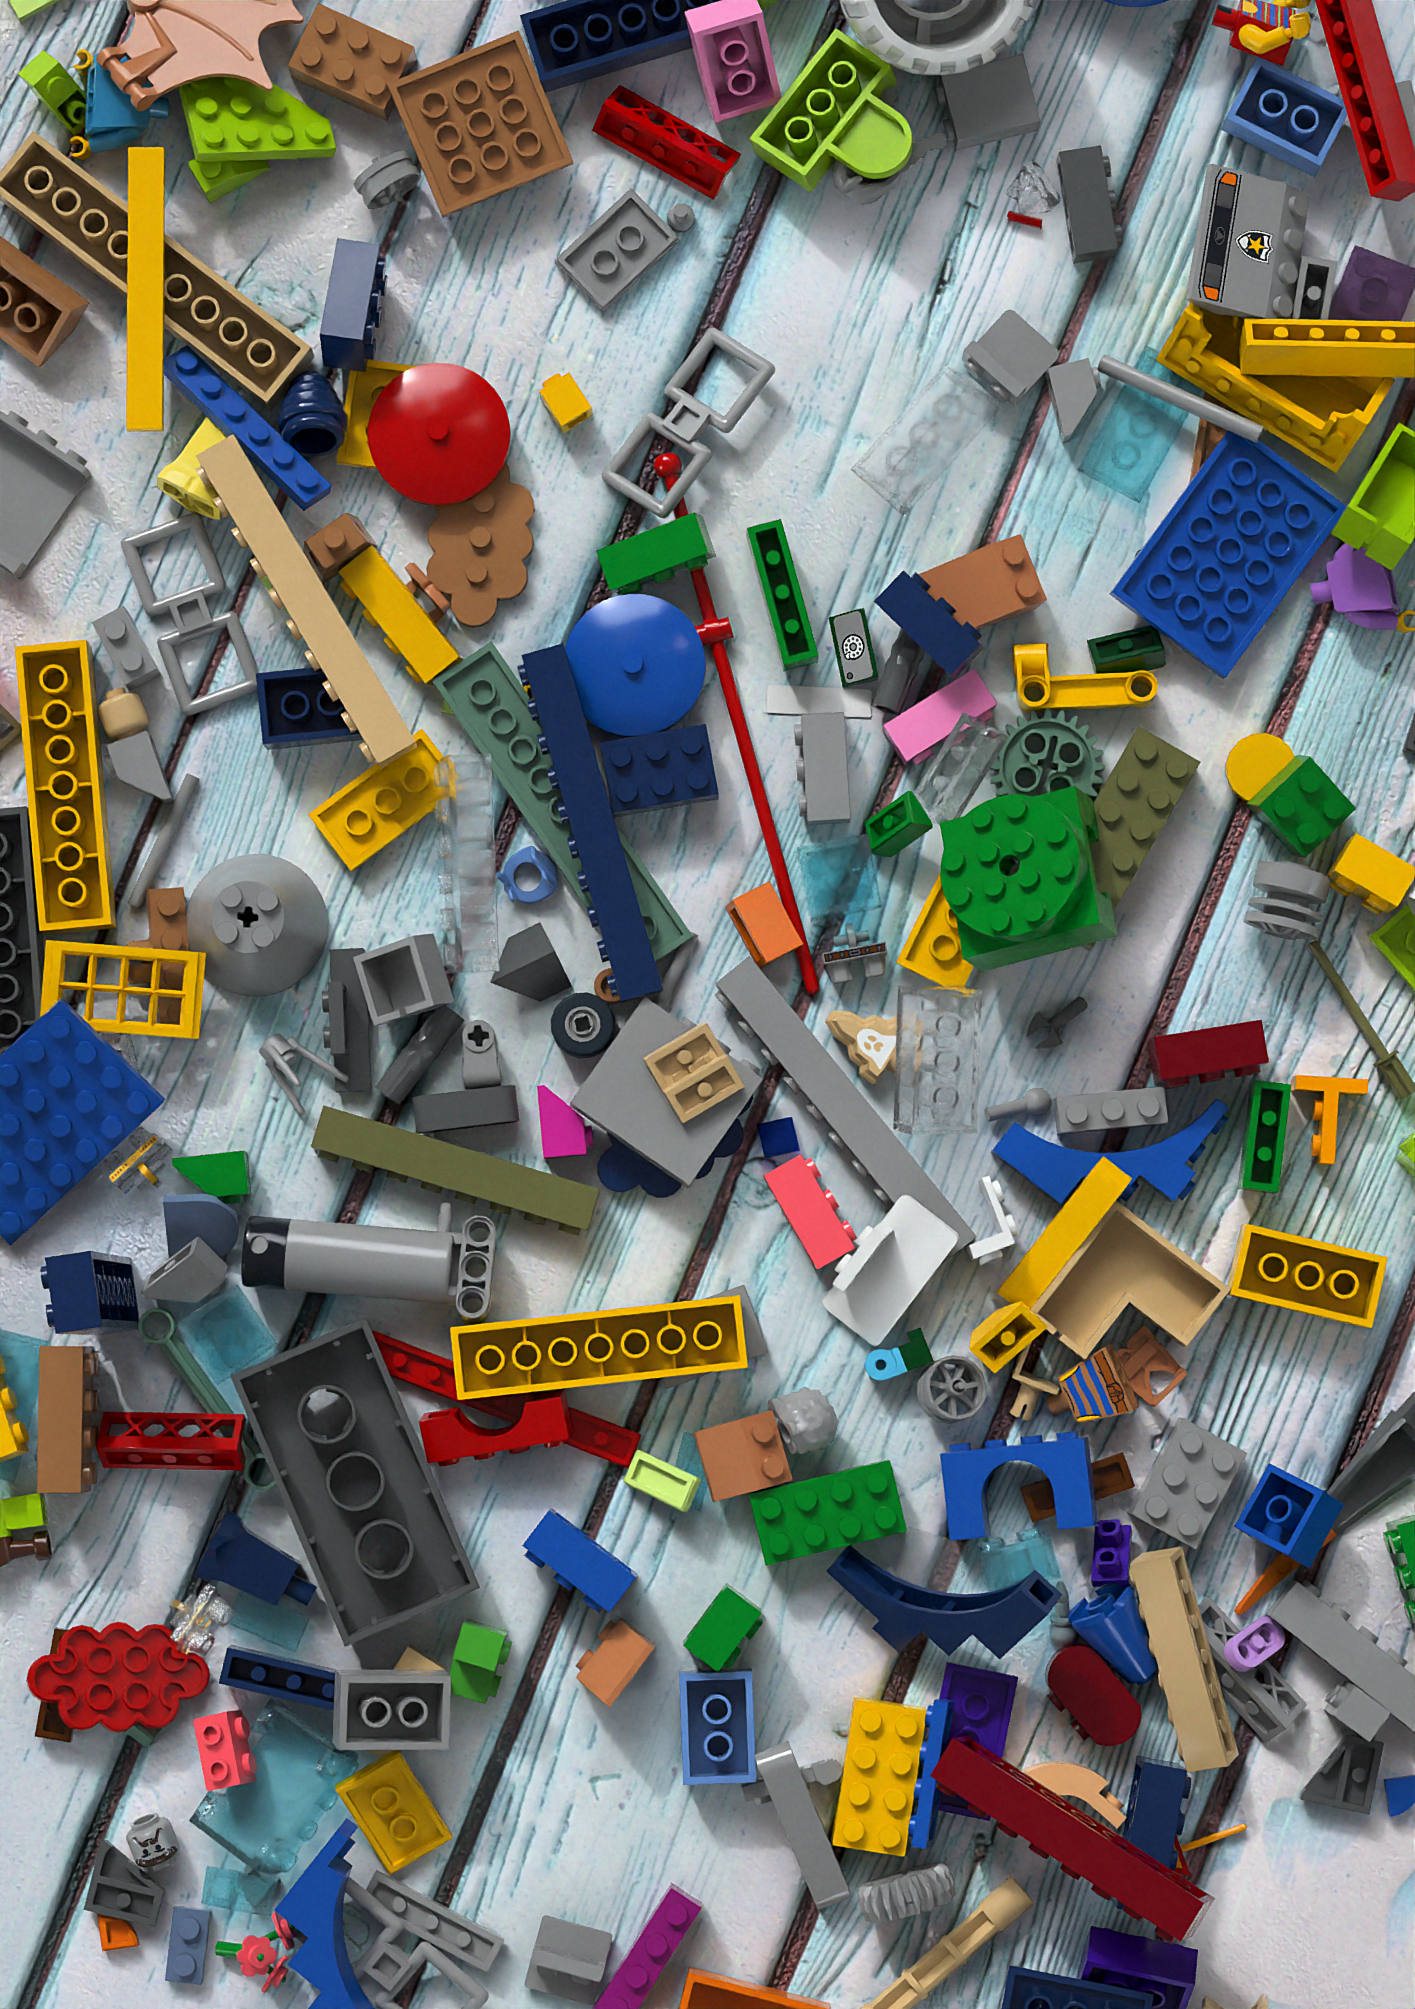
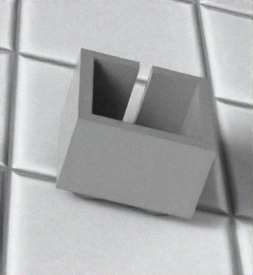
M434 933L411 936L353 957L374 1026L396 1023L419 1015L421 1012H427L454 1002Z

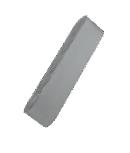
M786 1741L754 1754L818 1911L852 1897L789 1742Z

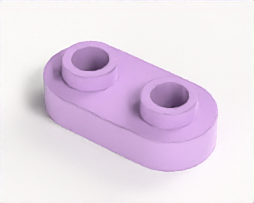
M1263 1616L1255 1620L1226 1642L1224 1654L1227 1662L1232 1668L1240 1672H1247L1256 1667L1284 1645L1285 1634L1283 1628L1276 1620L1269 1616Z

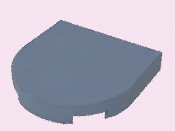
M209 1194L164 1195L163 1208L169 1258L198 1236L220 1258L233 1249L239 1234V1219L233 1208L219 1201L218 1197Z

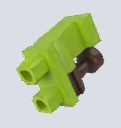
M33 1493L0 1500V1567L9 1564L13 1559L34 1554L39 1561L52 1558L48 1530L35 1532L33 1540L13 1541L12 1536L13 1529L48 1524L44 1493Z

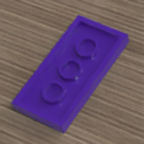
M946 1661L939 1699L955 1701L949 1743L952 1738L969 1736L1002 1758L1018 1676ZM941 1792L939 1811L990 1821L991 1818L988 1814L986 1818H983L967 1808L969 1801L956 1794L955 1798Z

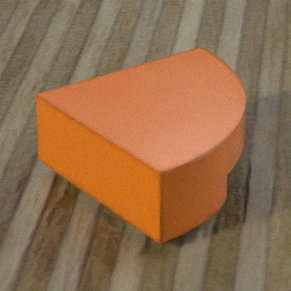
M103 1914L97 1915L102 1951L140 1945L138 1935L129 1922Z

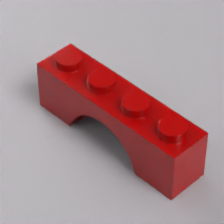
M565 1388L530 1394L525 1402L522 1416L513 1424L500 1429H488L476 1425L465 1416L460 1407L424 1413L419 1421L427 1463L438 1462L439 1466L453 1465L460 1462V1458L473 1456L474 1460H484L495 1456V1452L509 1450V1454L523 1453L530 1450V1446L543 1443L545 1448L561 1446L566 1443L565 1440L569 1439L573 1432Z

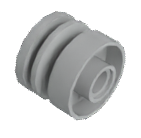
M1259 861L1253 886L1267 893L1266 898L1252 897L1249 899V906L1263 912L1247 911L1244 922L1271 936L1289 940H1316L1319 929L1304 922L1320 923L1322 915L1308 908V905L1326 903L1332 879L1315 872L1310 867L1297 863Z

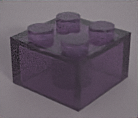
M1354 245L1332 296L1328 320L1402 321L1415 288V268Z

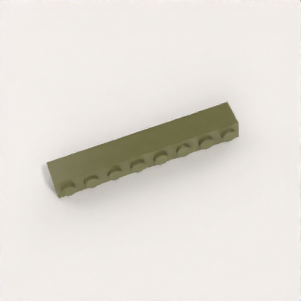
M324 1105L311 1144L312 1148L319 1150L317 1157L338 1163L340 1156L353 1160L351 1167L369 1173L373 1172L374 1167L388 1171L386 1178L402 1183H407L408 1177L422 1181L420 1188L441 1194L442 1188L456 1191L455 1199L475 1204L477 1198L491 1202L489 1207L491 1210L510 1215L511 1209L525 1212V1220L541 1225L545 1224L546 1219L560 1223L558 1230L579 1236L580 1229L589 1230L601 1191L592 1186Z

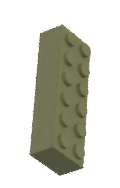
M1140 726L1134 732L1093 802L1100 841L1090 843L1089 845L1098 892L1110 894L1113 912L1201 763ZM1096 942L1082 945L1081 947L1090 951Z

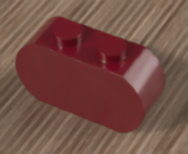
M1073 1644L1060 1648L1052 1655L1045 1671V1682L1051 1690L1047 1697L1060 1713L1064 1709L1071 1713L1075 1720L1070 1725L1085 1741L1090 1736L1096 1744L1103 1746H1116L1129 1740L1136 1733L1140 1725L1141 1706L1094 1649L1083 1644Z

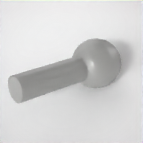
M1032 1088L1025 1093L1022 1099L985 1108V1117L990 1122L1025 1112L1032 1116H1041L1050 1109L1051 1098L1044 1089Z

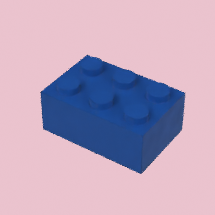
M552 1508L546 1513L522 1545L528 1550L524 1555L541 1569L545 1564L557 1572L553 1577L556 1581L570 1591L574 1586L586 1594L582 1600L598 1613L603 1608L610 1613L637 1577L635 1571Z

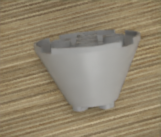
M247 854L231 858L217 865L198 883L190 897L186 910L189 951L206 953L205 976L221 988L239 995L268 996L291 988L312 971L323 953L327 940L328 916L320 891L310 877L299 867L287 860L272 855ZM251 916L259 917L257 922H251L250 928H246L247 920Z

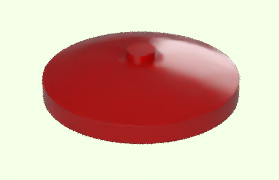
M424 364L401 373L382 390L374 403L369 417L368 445L379 474L398 494L423 505L450 506L468 501L479 495L500 474L507 460L510 448V423L500 396L480 375L465 367L454 364Z

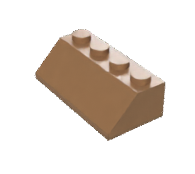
M0 236V338L36 366L41 367L75 330L90 302Z

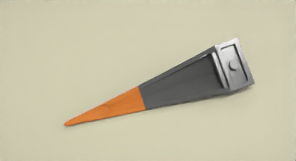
M1415 1391L1396 1412L1390 1411L1326 1492L1343 1503L1344 1506L1321 1548L1368 1512L1415 1480ZM1278 1553L1235 1607L1234 1612L1238 1615L1243 1614L1301 1564Z

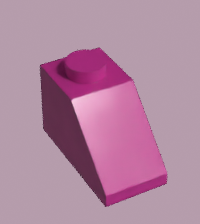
M545 1085L537 1086L543 1158L553 1159L588 1155L587 1147H594L592 1125L585 1126L584 1118Z

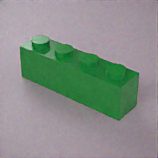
M778 519L748 527L746 529V537L783 672L818 663L819 655L782 520Z

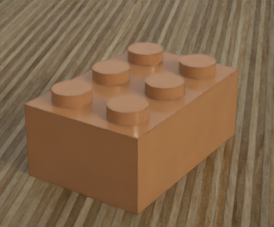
M317 3L288 64L291 78L387 121L395 106L387 84L408 76L417 57L414 46Z

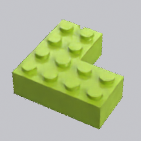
M1400 422L1382 447L1331 532L1332 535L1357 550L1363 547L1367 550L1365 552L1366 556L1393 571L1415 537V432Z

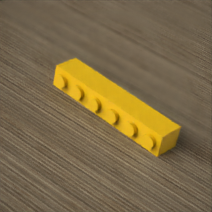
M1244 318L1238 345L1241 374L1415 378V322Z

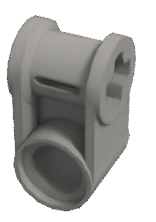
M483 1020L471 1021L465 1026L462 1034L465 1090L501 1086L499 1057L496 1054L494 1030L489 1023ZM477 1026H481L483 1032L489 1033V1039H484L483 1046L480 1047L476 1046L475 1041L468 1039V1035L474 1033Z

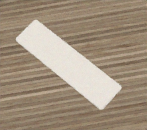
M785 685L767 686V713L802 715L844 712L845 717H871L872 690Z

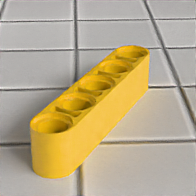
M1103 1156L1012 1270L996 1293L1010 1304L1022 1301L1030 1309L1121 1195L1132 1178Z

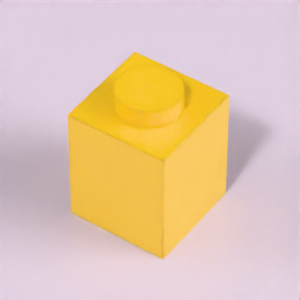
M569 372L563 376L560 373L555 374L542 383L543 389L539 390L540 399L563 434L593 415L591 405Z

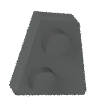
M1346 1734L1302 1789L1299 1799L1369 1815L1384 1743L1377 1740L1369 1742L1362 1737Z
M102 1839L84 1910L155 1927L165 1889L111 1842Z

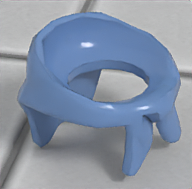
M534 846L519 850L505 863L503 874L500 872L496 873L497 878L504 883V891L512 902L515 899L526 904L540 902L552 895L558 885V870L555 863L548 855L536 850ZM525 862L536 865L541 873V882L532 891L519 889L514 880L516 868Z

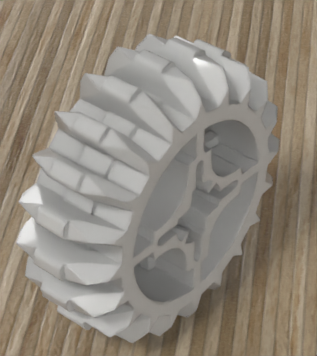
M935 1862L921 1866L917 1865L864 1883L857 1890L858 1904L867 1922L885 1923L891 1920L895 1921L948 1903L956 1895L955 1882L947 1864Z

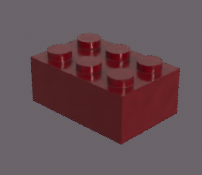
M1262 1020L1157 1036L1147 1042L1154 1084L1163 1083L1165 1089L1186 1086V1084H1190L1189 1079L1199 1077L1200 1084L1220 1081L1225 1078V1073L1234 1072L1235 1078L1256 1075V1073L1261 1072L1260 1067L1269 1063Z

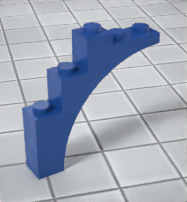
M1216 1099L1198 1118L1172 1137L1141 1149L1116 1153L1083 1152L1065 1148L1030 1133L1014 1122L992 1149L991 1153L1057 1205L1062 1204L1064 1200L1068 1201L1080 1184L1078 1182L1080 1179L1084 1180L1103 1156L1132 1178L1116 1201L1123 1199L1127 1202L1139 1187L1135 1182L1137 1177L1169 1202L1175 1201L1177 1197L1183 1201L1195 1186L1191 1179L1196 1174L1185 1163L1187 1160L1194 1163L1206 1148L1202 1141L1209 1132L1216 1135L1228 1120L1224 1113L1229 1107L1219 1099Z

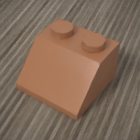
M773 1410L693 1432L712 1502L793 1480Z
M620 1618L616 1624L610 1620L597 1636L602 1640V1643L593 1653L588 1649L575 1666L581 1670L576 1678L609 1707L655 1648L653 1641L623 1618Z

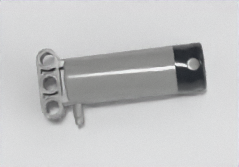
M449 1203L441 1204L440 1213L438 1214L437 1231L250 1216L246 1223L242 1247V1284L246 1287L456 1304L460 1319L466 1324L476 1325L484 1322L490 1311L496 1250L495 1226L489 1218L478 1215L467 1220L463 1227V1233H452L453 1215L452 1205ZM477 1228H484L490 1233L487 1240L483 1242L473 1241L470 1238V1234ZM473 1263H480L486 1267V1272L481 1277L473 1278L466 1273L467 1268ZM471 1298L479 1299L483 1303L482 1308L476 1313H468L463 1309V1304L466 1300Z

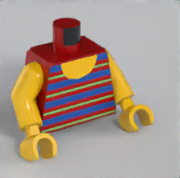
M1240 0L1237 10L1218 4L1212 25L1230 31L1229 45L1233 48L1283 66L1293 38L1305 37L1311 28L1309 13L1295 14V10L1291 8H1306L1310 5L1311 0H1275L1271 3L1259 0Z

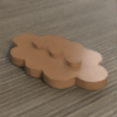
M506 462L494 482L479 495L455 505L434 506L439 517L431 523L427 532L428 542L435 552L428 561L426 568L427 577L437 586L442 594L451 596V608L456 619L463 625L472 628L482 627L489 623L495 616L498 600H512L519 596L525 589L528 581L527 570L523 561L532 553L534 546L533 535L526 526L532 519L535 511L534 500L525 487L510 483V471Z

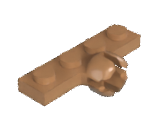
M184 887L148 889L146 891L149 937L147 940L130 941L125 946L189 951ZM153 961L130 964L128 982L130 984L148 983L151 985ZM161 962L159 989L182 991L184 964ZM158 996L157 1023L180 1025L182 998Z

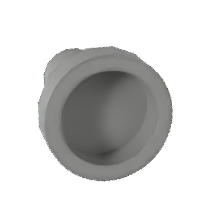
M677 203L668 210L667 223L672 230L686 232L694 225L695 214L689 205Z

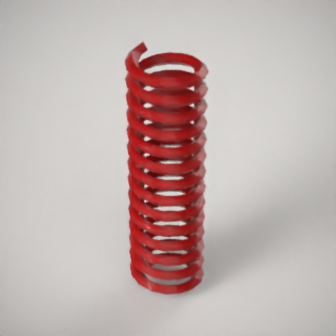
M1009 211L1007 214L1008 221L1013 220L1016 223L1018 221V224L1030 225V227L1035 226V228L1040 227L1042 229V219L1040 220V218H1030L1027 215L1025 217V214L1013 213V211Z

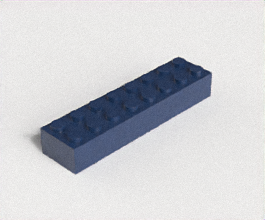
M85 1251L45 1258L46 1266L40 1268L41 1281L44 1290L49 1289L51 1304L46 1305V1317L49 1327H55V1334L104 1335L138 1329L140 1317L130 1257Z

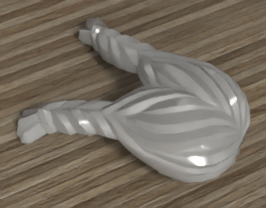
M892 87L884 89L881 94L882 101L894 109L893 104L898 99V92ZM935 133L930 137L916 141L913 144V151L907 164L900 171L886 178L872 179L863 177L835 159L832 169L835 186L853 203L865 205L876 202L892 190L901 178L902 173L907 171L911 165L916 164L920 158H924L928 151L945 148L947 146V138L944 136V133Z

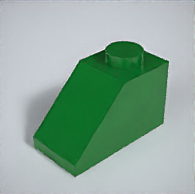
M244 1150L172 1158V1166L207 1194L214 1195L218 1199L221 1198L224 1204L242 1203L243 1196L252 1195L248 1154Z

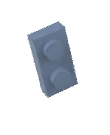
M184 1906L173 1907L165 1981L198 1985L203 1983L211 1909Z

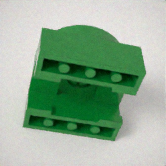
M1076 786L1035 797L1018 794L999 796L979 804L963 817L940 823L944 846L940 872L943 892L950 908L956 915L963 959L980 971L995 969L1118 936L1111 896L1107 892H1098L1089 845L1090 843L1100 841L1093 800ZM1018 861L1020 863L1019 870L1014 875L1008 876L1010 875L1011 868Z

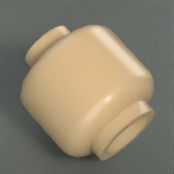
M124 687L104 694L106 701L98 706L97 713L107 737L119 741L144 732V728L149 724V716L140 694L137 692L126 693Z

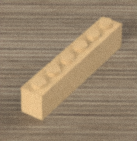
M1182 1546L1142 1553L1130 1563V1581L1133 1587L1137 1588L1139 1595V1613L1142 1621L1147 1624L1150 1635L1149 1650L1151 1655L1156 1657L1158 1664L1159 1686L1166 1693L1169 1704L1168 1719L1170 1724L1175 1726L1178 1737V1755L1184 1761L1187 1772L1228 1767L1239 1753Z

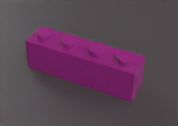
M671 1882L592 2009H638L701 1910L702 1902Z

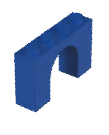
M1078 1431L1056 1433L1057 1440L1043 1442L1042 1435L1020 1437L1021 1444L1007 1446L1006 1439L985 1441V1448L971 1449V1443L949 1445L950 1452L941 1453L940 1459L950 1541L983 1538L991 1535L987 1505V1486L989 1480L1001 1465L1008 1461L1017 1460L1034 1464L1050 1480L1054 1493L1058 1530L1097 1525L1098 1517L1088 1437L1079 1438Z

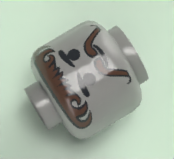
M157 1813L148 1814L133 1821L131 1829L126 1835L127 1843L137 1866L151 1867L152 1871H158L171 1865V1858L180 1848L171 1822L165 1817H159Z

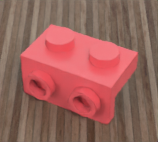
M242 1710L227 1711L194 1719L193 1723L206 1789L213 1791L256 1782L257 1762L254 1754L250 1752L248 1743L250 1726L247 1718L243 1716Z

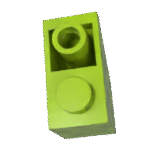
M42 50L17 74L37 98L75 136L85 127L87 95L64 67L46 51Z

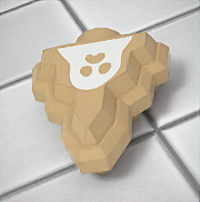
M831 1011L825 1021L835 1039L847 1046L849 1059L859 1066V1075L873 1086L878 1082L879 1077L886 1069L895 1073L910 1049L903 1045L902 1042L911 1024L897 1017L885 1020L874 1015L863 1019L852 1012Z

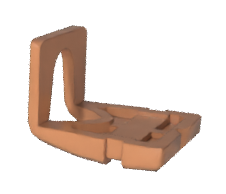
M409 563L404 567L411 578V581L406 586L413 595L419 588L427 595L436 607V609L428 613L436 623L446 614L450 607V602L415 563Z
M1141 1326L1126 1341V1348H1120L1116 1353L1132 1390L1149 1405L1156 1407L1186 1377L1187 1371L1172 1358L1161 1343L1158 1344L1156 1342L1155 1336L1146 1326ZM1159 1370L1174 1374L1173 1380L1162 1392L1155 1395L1152 1393L1150 1371Z

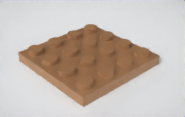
M519 30L387 84L442 218L571 166L574 163Z

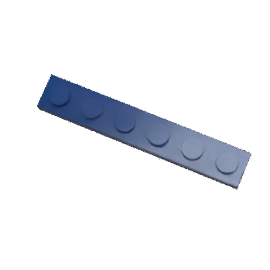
M188 345L164 359V375L227 437L233 434L243 452L303 511L330 494L332 485L288 442H285L282 436Z

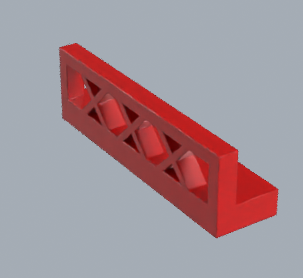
M621 85L603 103L592 129L598 135L713 200L720 193L728 173L737 164L741 153ZM619 99L629 104L633 108H627L621 105L620 103H618ZM650 119L657 120L664 126L656 125L655 123L651 122ZM681 137H687L694 141V143H688L681 139ZM711 154H717L718 156L726 159L727 161L723 163L722 161L713 157Z
M103 1412L96 1450L103 1468L244 1471L246 1457L241 1443L246 1418L244 1414ZM111 1424H127L130 1427L128 1431L120 1436H109ZM151 1425H162L165 1428L164 1431L156 1436H146L143 1433ZM187 1425H197L200 1428V1431L191 1437H181L178 1433ZM222 1426H234L232 1438L216 1437L213 1432Z

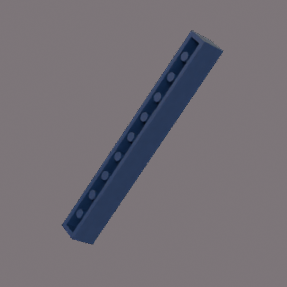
M562 643L523 654V665L517 666L522 686L530 685L534 699L527 700L532 720L540 719L543 733L538 734L537 738L542 755L550 754L553 768L547 769L552 790L559 788L563 802L558 803L557 807L562 824L570 823L573 837L567 838L571 856L572 859L579 857L583 871L578 872L577 877L582 894L589 892L593 906L587 907L592 928L600 927L603 940L598 941L597 946L602 963L609 961L613 975L606 976L612 997L619 995L621 1003L662 992L663 987L564 645Z

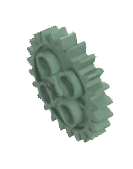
M1046 708L1043 718L1040 719L1035 710H1031L1029 722H1026L1022 716H1017L1018 728L1016 729L1007 724L1005 730L1009 737L1006 738L998 735L996 738L998 744L1003 748L992 749L990 752L993 757L999 759L998 762L990 763L988 769L998 771V775L991 778L990 783L1001 784L1002 786L995 796L1018 794L1035 797L1043 771L1042 767L1037 766V763L1043 764L1047 757L1050 740L1052 737H1056L1058 741L1051 761V767L1056 768V771L1051 770L1048 774L1043 794L1051 792L1050 783L1061 780L1068 787L1076 786L1088 797L1096 798L1098 793L1091 786L1102 785L1104 780L1096 776L1095 772L1105 769L1104 764L1095 762V759L1104 754L1103 750L1092 749L1098 737L1087 739L1085 734L1089 726L1086 725L1077 729L1075 727L1078 719L1077 716H1074L1069 722H1065L1063 710L1060 711L1056 719L1051 717L1049 708ZM1029 737H1038L1043 742L1044 750L1038 754L1028 752L1025 747V740ZM1065 746L1073 747L1078 753V760L1074 763L1064 762L1060 758L1059 750ZM1019 771L1030 772L1034 777V785L1029 788L1020 787L1016 783L1015 774Z

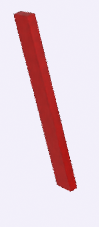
M372 1331L390 1376L507 1422H516L523 1414L528 1396L536 1394L534 1392L458 1400L454 1361L377 1331ZM568 1406L573 1432L570 1438L565 1440V1444L629 1469L642 1434Z

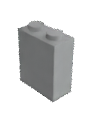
M1023 54L990 61L966 72L940 75L939 86H935L938 106H945L948 119L943 120L945 135L948 141H954L956 150L1038 131L1040 117Z

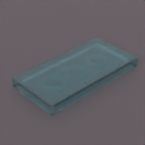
M1147 345L1145 346L1134 368L1199 397L1202 389L1155 361L1160 352ZM1124 384L1083 458L1078 471L1140 503L1186 421L1189 412Z

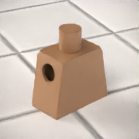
M345 513L304 541L303 553L323 585L338 575V571L372 545L377 548L378 545L357 516Z

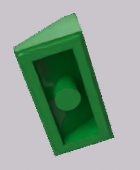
M912 791L905 792L865 822L870 854L892 857L933 828L930 818Z

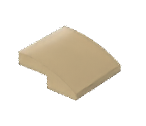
M705 1021L643 1058L682 1124L745 1087L728 1056L724 1054Z

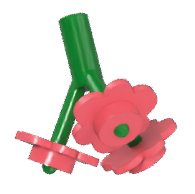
M277 1912L272 1913L275 1931L260 1938L249 1935L243 1940L242 1944L218 1941L215 1946L217 1956L237 1958L242 1963L241 1972L243 1975L252 1977L256 1973L259 1975L269 1974L261 1990L263 1993L269 1990L271 1986L278 1988L281 1983L286 1981V1975L289 1969L284 1967L288 1960L287 1956L282 1957L275 1968L270 1966L277 1958V1952L274 1948L270 1947V1941L280 1937L286 1950H291L295 1947L292 1939L297 1937L295 1927Z

